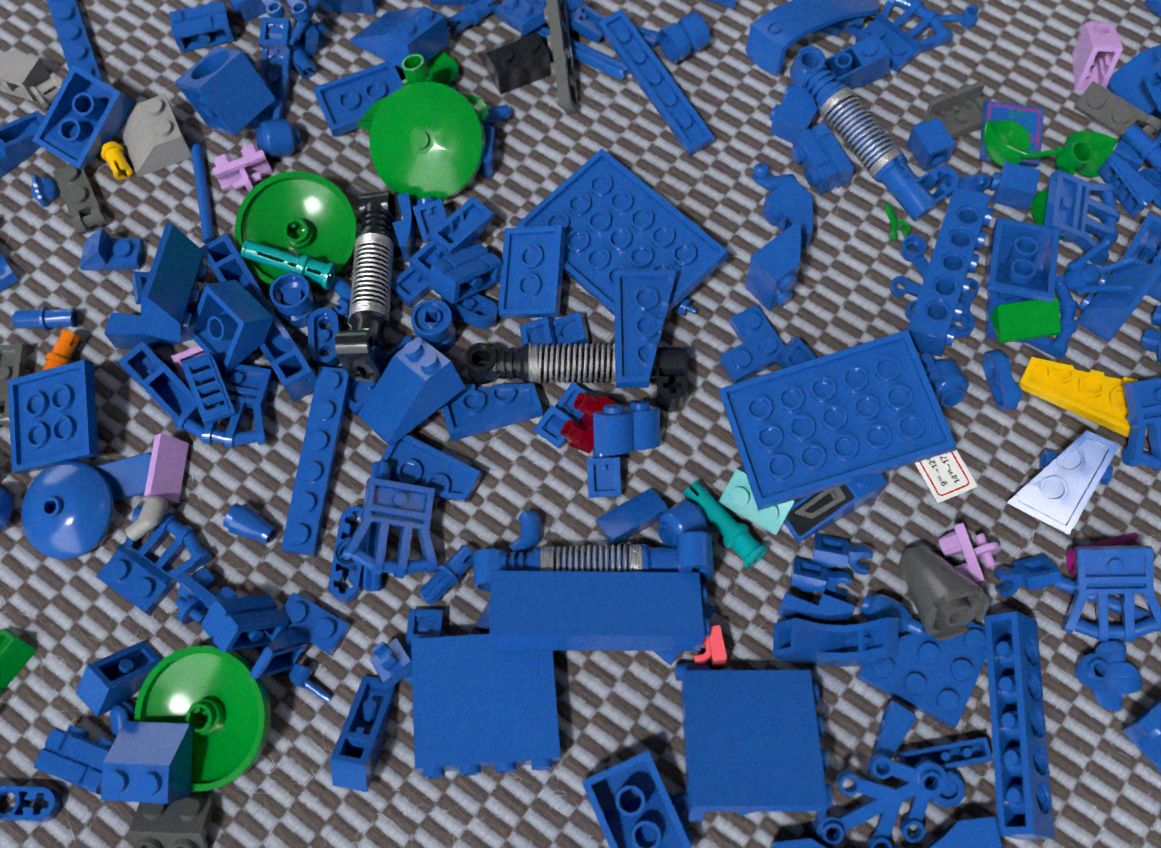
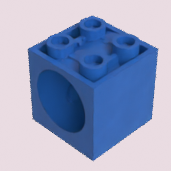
M219 46L214 47L174 82L209 128L234 136L276 99L270 91L271 85L263 76L256 72L253 67L255 63L246 52Z

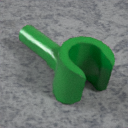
M891 204L885 205L884 209L891 225L888 233L889 239L896 241L898 237L896 230H900L904 238L908 236L910 232L909 224L896 218Z

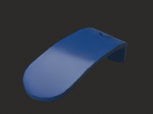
M792 0L775 7L751 24L745 51L759 68L772 74H779L782 70L786 50L792 44L806 35L836 22L855 17L875 15L879 12L880 5L876 0Z

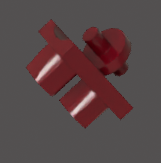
M578 393L574 402V408L583 412V416L579 424L572 420H567L563 425L560 435L570 442V447L590 454L594 447L593 413L603 410L604 405L614 404L615 401L605 396Z

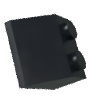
M529 32L525 36L521 34L478 51V55L500 95L551 75L550 52L538 32Z

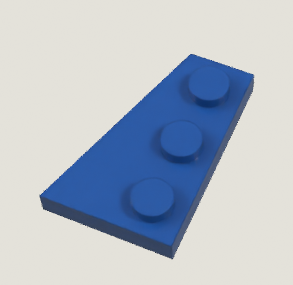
M407 434L392 446L388 445L380 461L388 462L391 465L390 481L435 488L434 498L468 503L483 475L481 471Z

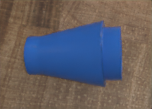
M235 503L229 509L223 521V526L228 528L229 533L259 541L265 545L271 540L276 530L274 526L267 523L247 504L240 505Z

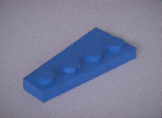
M677 270L614 271L616 388L649 387Z

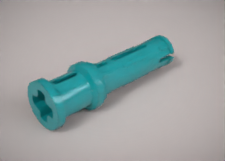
M248 239L244 242L241 249V257L244 259H250L289 273H297L306 280L321 284L322 288L327 290L331 287L336 275L337 266L335 263L330 262L326 264L316 261L308 254L299 257ZM263 253L282 259L283 262L263 256ZM313 270L319 271L321 274L315 273Z
M699 480L691 483L690 485L699 495L696 496L689 487L685 489L683 495L691 503L700 506L705 511L709 522L724 537L725 547L728 549L732 548L744 561L743 566L746 569L756 565L767 554L769 548L766 545H760L750 535L749 527L746 524H738L701 485Z

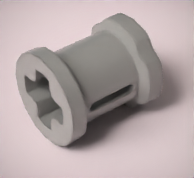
M52 73L45 82L37 87L31 86L29 88L42 106L48 109L62 83ZM51 88H56L47 95H44V93L50 90Z

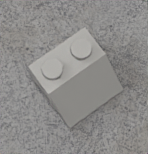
M165 94L138 103L120 131L138 178L192 157L177 116Z

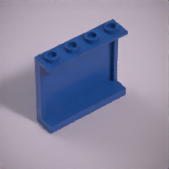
M490 634L411 639L414 760L417 774L423 773V778L436 779L445 777L446 771L460 770V776L480 775L481 769L496 768V773H512L517 771V766L532 765V770L541 771L553 769V763L560 762L553 650H490Z
M683 670L681 697L688 821H704L705 812L816 811L817 821H823L827 808L833 805V791L831 784H825L824 772L828 771L827 750L821 749L819 738H823L824 726L822 716H816L815 705L819 704L818 684H812L811 671Z

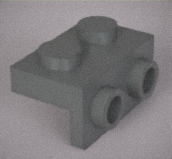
M979 81L971 85L966 84L953 92L935 96L928 105L924 119L928 122L939 117L952 139L981 129L983 104L985 103L981 98V93L984 89L983 83Z
M187 797L168 804L139 802L128 830L133 847L209 848L205 836L215 809L213 797Z

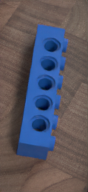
M954 187L907 328L917 351L941 357L944 346H952L957 328L952 327L951 324L953 320H960L964 303L959 302L960 296L967 297L972 281L971 278L966 276L968 272H975L979 255L974 254L975 248L982 249L986 231L981 229L982 226L989 227L994 209L988 208L991 195Z
M1018 611L984 616L999 835L1018 840L1055 839L1037 620Z

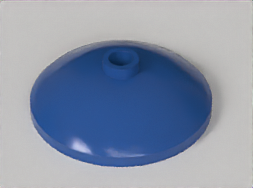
M65 461L43 470L30 484L22 503L21 521L24 533L30 544L43 555L56 559H74L92 551L106 536L112 523L114 498L111 487L106 478L97 469L84 463ZM56 504V509L53 512V506Z

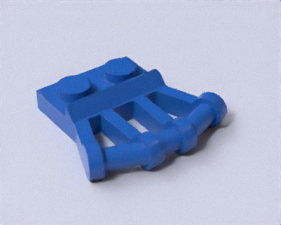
M503 0L500 5L493 8L499 20L524 36L546 22L544 16V8L547 7L546 0ZM565 0L567 12L583 4V0Z
M887 0L881 15H876V19L857 34L855 42L857 43L876 33L890 53V69L898 73L919 54L949 43L953 39L954 34L950 28H945L939 19V13L934 9L930 11L924 7L923 1ZM894 6L906 9L893 22L888 20ZM916 16L922 19L908 33L901 29ZM930 27L936 34L920 41L916 40Z
M1057 170L1050 174L1044 226L1059 228L1060 236L1063 237L1064 241H1074L1086 252L1105 239H1110L1111 243L1089 259L1095 265L1106 264L1109 258L1108 251L1113 242L1118 239L1116 223L1120 221L1121 213L1116 207L1114 193L1117 190L1115 183H1089L1062 170ZM1089 195L1101 196L1102 203L1089 198ZM1087 212L1101 217L1100 220L1103 223L1087 217ZM1087 232L1098 236V239L1100 240L1099 243L1095 239H1093Z
M1065 275L1056 276L1055 291L1059 299L1061 315L1060 335H1057L1055 340L1052 341L1041 337L1014 342L1026 343L1053 357L1063 358L1068 351L1067 344L1072 334L1077 331V321L1074 320V314L1078 310V303L1072 298L1065 281ZM987 290L985 338L997 339L990 318L996 306L1035 299Z
M217 364L236 414L231 416L226 431L216 430L219 421L205 426L196 422L194 418L199 413L194 399L178 416L175 422L176 429L182 432L188 431L200 438L203 444L222 443L226 448L232 449L237 445L258 442V445L267 444L262 410L266 406L265 401L273 379L272 369L238 364L231 371L224 372ZM215 378L204 381L202 384L214 381ZM217 390L212 393L201 396V399L219 393L220 391ZM224 401L212 404L210 409L224 405ZM246 408L253 409L255 430L239 432Z
M1161 377L1125 383L1123 385L1129 416H1126V419L1131 424L1128 447L1123 452L1122 461L1124 465L1132 467L1142 465L1151 467L1154 471H1161ZM1146 427L1149 436L1151 454L1143 452Z
M369 477L366 484L361 522L340 557L347 561L350 559L371 570V574L381 575L384 572L394 574L395 578L403 579L406 575L426 571L427 574L437 572V561L429 531L435 488ZM377 524L375 550L372 556L358 548V545L369 526ZM389 527L401 528L396 561L384 559ZM413 530L418 532L423 558L408 561Z
M138 505L134 509L132 523L138 519L143 506ZM172 513L164 514L162 521L157 525L158 528L138 551L137 547L140 539L133 541L127 536L125 542L116 548L118 551L96 575L98 579L149 616L176 585V577L184 571L189 575L207 564L212 558L208 549H203L195 536V529L189 525L183 526L180 524L178 517ZM169 534H173L175 540L157 562L153 563L149 560ZM187 547L191 554L190 559L167 573V569Z
M1150 545L1076 547L1075 582L1077 591L1069 611L1063 618L1061 630L1068 633L1075 631L1095 638L1097 642H1106L1108 639H1122L1123 642H1134V639L1158 630L1161 633V608L1154 595L1153 548ZM1089 594H1096V624L1079 619ZM1108 594H1122L1121 625H1108ZM1134 594H1143L1151 612V618L1135 623Z

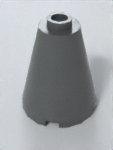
M925 545L910 546L902 553L899 566L924 630L929 636L932 635L935 640L939 641L953 639L969 631L966 625L974 618L979 622L984 617L989 608L990 599L985 591Z

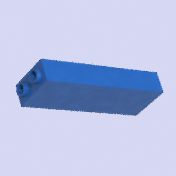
M491 571L490 650L700 651L704 638H709L710 632L709 618L703 617L702 606H706L707 603L706 586L700 585L699 572Z

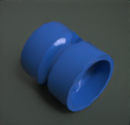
M691 12L682 17L677 23H671L658 31V42L661 50L672 63H677L688 57L691 52L699 51L710 44L709 29L704 19L696 12Z
M287 273L275 279L270 286L269 294L281 320L291 328L307 327L310 314L319 309L308 281L297 273Z
M429 299L419 303L411 314V322L416 338L420 336L441 354L450 351L457 339L450 308L444 302L436 299Z

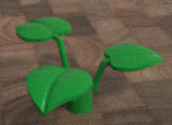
M443 50L426 63L420 54L409 55L401 63L406 79L402 81L403 86L422 81L447 85L457 77L459 72L456 61ZM463 94L473 104L483 122L489 115L485 102L477 96ZM388 97L375 102L366 111L364 116L356 121L360 128L370 132L376 112Z
M988 120L985 123L983 132L986 152L991 160L1000 167L1003 166L1004 161L1019 164L1021 158L1027 160L1057 155L1056 165L1060 170L1074 175L1076 171L1079 175L1087 178L1099 176L1098 169L1111 155L1117 143V139L1102 133L1078 131L1067 137L1064 142V148L1059 146L1052 150L1026 153L1025 151H1027L1030 145L1028 133L1023 126L1014 121ZM1042 190L1037 193L1031 203V214L1038 225L1044 226L1048 190Z

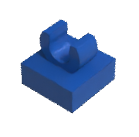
M310 20L299 41H297L304 46L307 56H315L317 46L326 44L322 34L328 33V30L324 23L317 22L313 24Z
M397 637L388 645L382 641L372 649L375 655L369 660L387 687H393L412 671V657Z

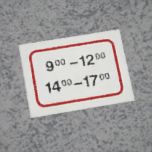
M957 450L915 463L937 503L978 487Z

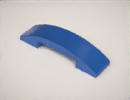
M261 18L259 45L262 48L259 75L271 85L270 91L276 99L250 121L251 129L259 128L260 123L264 120L284 118L292 61V46L288 43L292 32L291 20L288 18Z

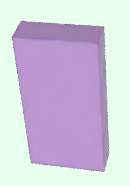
M163 433L155 435L144 496L163 497L170 505L179 503L189 443Z

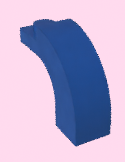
M885 617L854 625L820 624L799 618L774 623L773 658L817 666L856 667L884 664L885 658L899 655L898 620Z

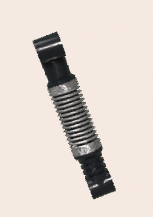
M391 190L361 193L359 195V212L362 219L361 232L356 237L354 248L355 256L349 308V324L352 326V330L337 331L335 337L336 354L340 363L352 379L360 382H374L381 377L384 330L387 329L389 323L394 241L390 233L391 220H394L396 217V205Z
M480 342L471 345L465 353L468 375L477 384H488L494 381V379H498V375H501V379H506V375H509V379H514V375H517V379H522L525 383L536 382L540 384L541 374H543V382L546 383L547 379H549L550 384L552 379H555L556 384L558 379H560L561 383L566 379L567 384L569 379H571V382H575V379H577L578 383L582 379L584 384L586 379H588L589 383L594 379L595 384L598 379L600 383L603 382V379H605L606 383L609 382V379L612 384L616 383L615 343L613 347H611L610 343L608 347H606L605 343L602 344V347H600L599 343L596 347L593 343L591 347H589L588 343L583 347L581 343L579 348L577 343L574 344V348H572L571 343L568 345V348L565 343L562 345V348L560 343L557 344V348L554 343L551 345V348L548 343L545 347L542 343L540 348L537 343H530L517 348V352H514V348H509V352H506V348H501V352H498V348H493L487 343ZM658 347L651 379H655L656 404L665 412H677L686 403L689 385L687 347ZM479 361L488 362L485 366H476V363ZM669 379H675L674 393H669Z

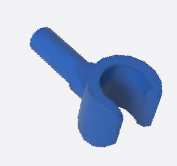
M969 5L963 14L939 15V19L941 22H960L963 27L972 28L979 19V16H975L979 8L975 5Z
M295 663L289 675L293 685L305 688L325 703H328L332 696L315 683L309 681L312 670Z

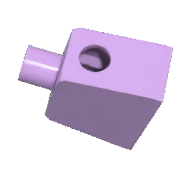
M1089 21L1082 26L1072 54L1075 90L1086 91L1093 81L1106 89L1123 50L1115 25Z

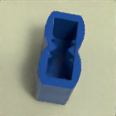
M648 400L630 401V406L623 407L621 404L604 405L603 410L593 413L594 451L604 455H619L634 450L659 447L660 408L651 406Z

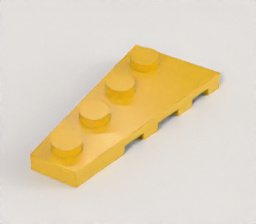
M1036 357L1030 358L1018 383L1021 390L1129 438L1131 424L1126 419V416H1129L1123 384L1137 382V379L1128 377L1117 379L1104 376V372L1096 370L1085 372L1074 369L1073 365Z

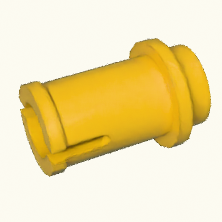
M115 141L105 143L101 148V156L110 165L114 177L119 180L126 179L123 170L126 171L128 176H131L133 170L123 155L124 148L122 145Z

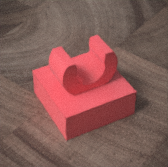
M720 625L710 626L709 638H704L702 643L706 652L702 655L694 656V663L704 664L711 658L712 668L724 667L727 664V656Z

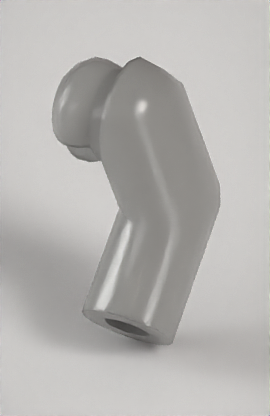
M159 496L149 497L144 502L138 519L125 529L127 536L131 540L137 541L157 526L168 509L167 500Z

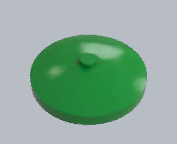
M431 81L408 84L393 92L382 103L375 114L369 136L371 159L382 181L397 194L408 192L409 199L414 201L431 196L434 197V200L441 199L443 201L464 190L478 173L485 153L483 123L473 104L457 90Z
M291 171L279 173L263 180L247 194L236 216L235 241L240 256L242 246L248 239L299 257L308 254L316 261L326 264L333 262L337 266L336 277L346 269L355 252L358 226L352 206L337 186L316 174ZM263 253V256L283 262L282 259ZM242 258L250 271L270 286L279 276L289 273ZM313 270V272L321 274V272ZM307 280L311 290L322 287L321 284Z
M217 646L188 647L165 657L146 677L135 706L134 721L194 723L190 791L213 790L241 778L259 759L270 732V700L262 678L254 680L249 676L253 666L244 657L234 651L221 652Z

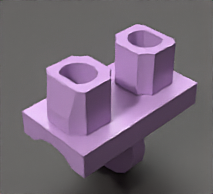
M252 143L242 148L241 153L243 157L232 161L231 156L228 154L215 157L216 167L212 169L223 192L232 188L236 190L244 186L250 192L253 189L252 183L262 180L261 177L272 173L263 150L259 151L256 145Z
M964 523L954 525L955 532H951L938 539L944 557L948 558L964 553L967 563L955 566L954 568L979 587H986L987 584L978 559H983L986 569L995 567L996 563L993 555L1001 551L999 543H988L985 534H979L974 537L978 547L973 549Z

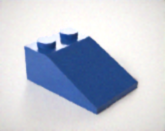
M425 6L387 11L353 36L350 41L351 44L401 68L403 59L412 54L422 55L426 63L449 45L446 16Z
M72 65L32 141L76 168L83 170L99 153L102 146L109 142L124 126L137 101L93 74Z
M997 217L986 251L985 273L987 290L1052 303L1055 293L1060 229Z
M418 336L413 341L408 342L404 348L393 356L358 413V416L389 446H392L466 387L452 362Z
M649 750L581 781L610 848H692Z

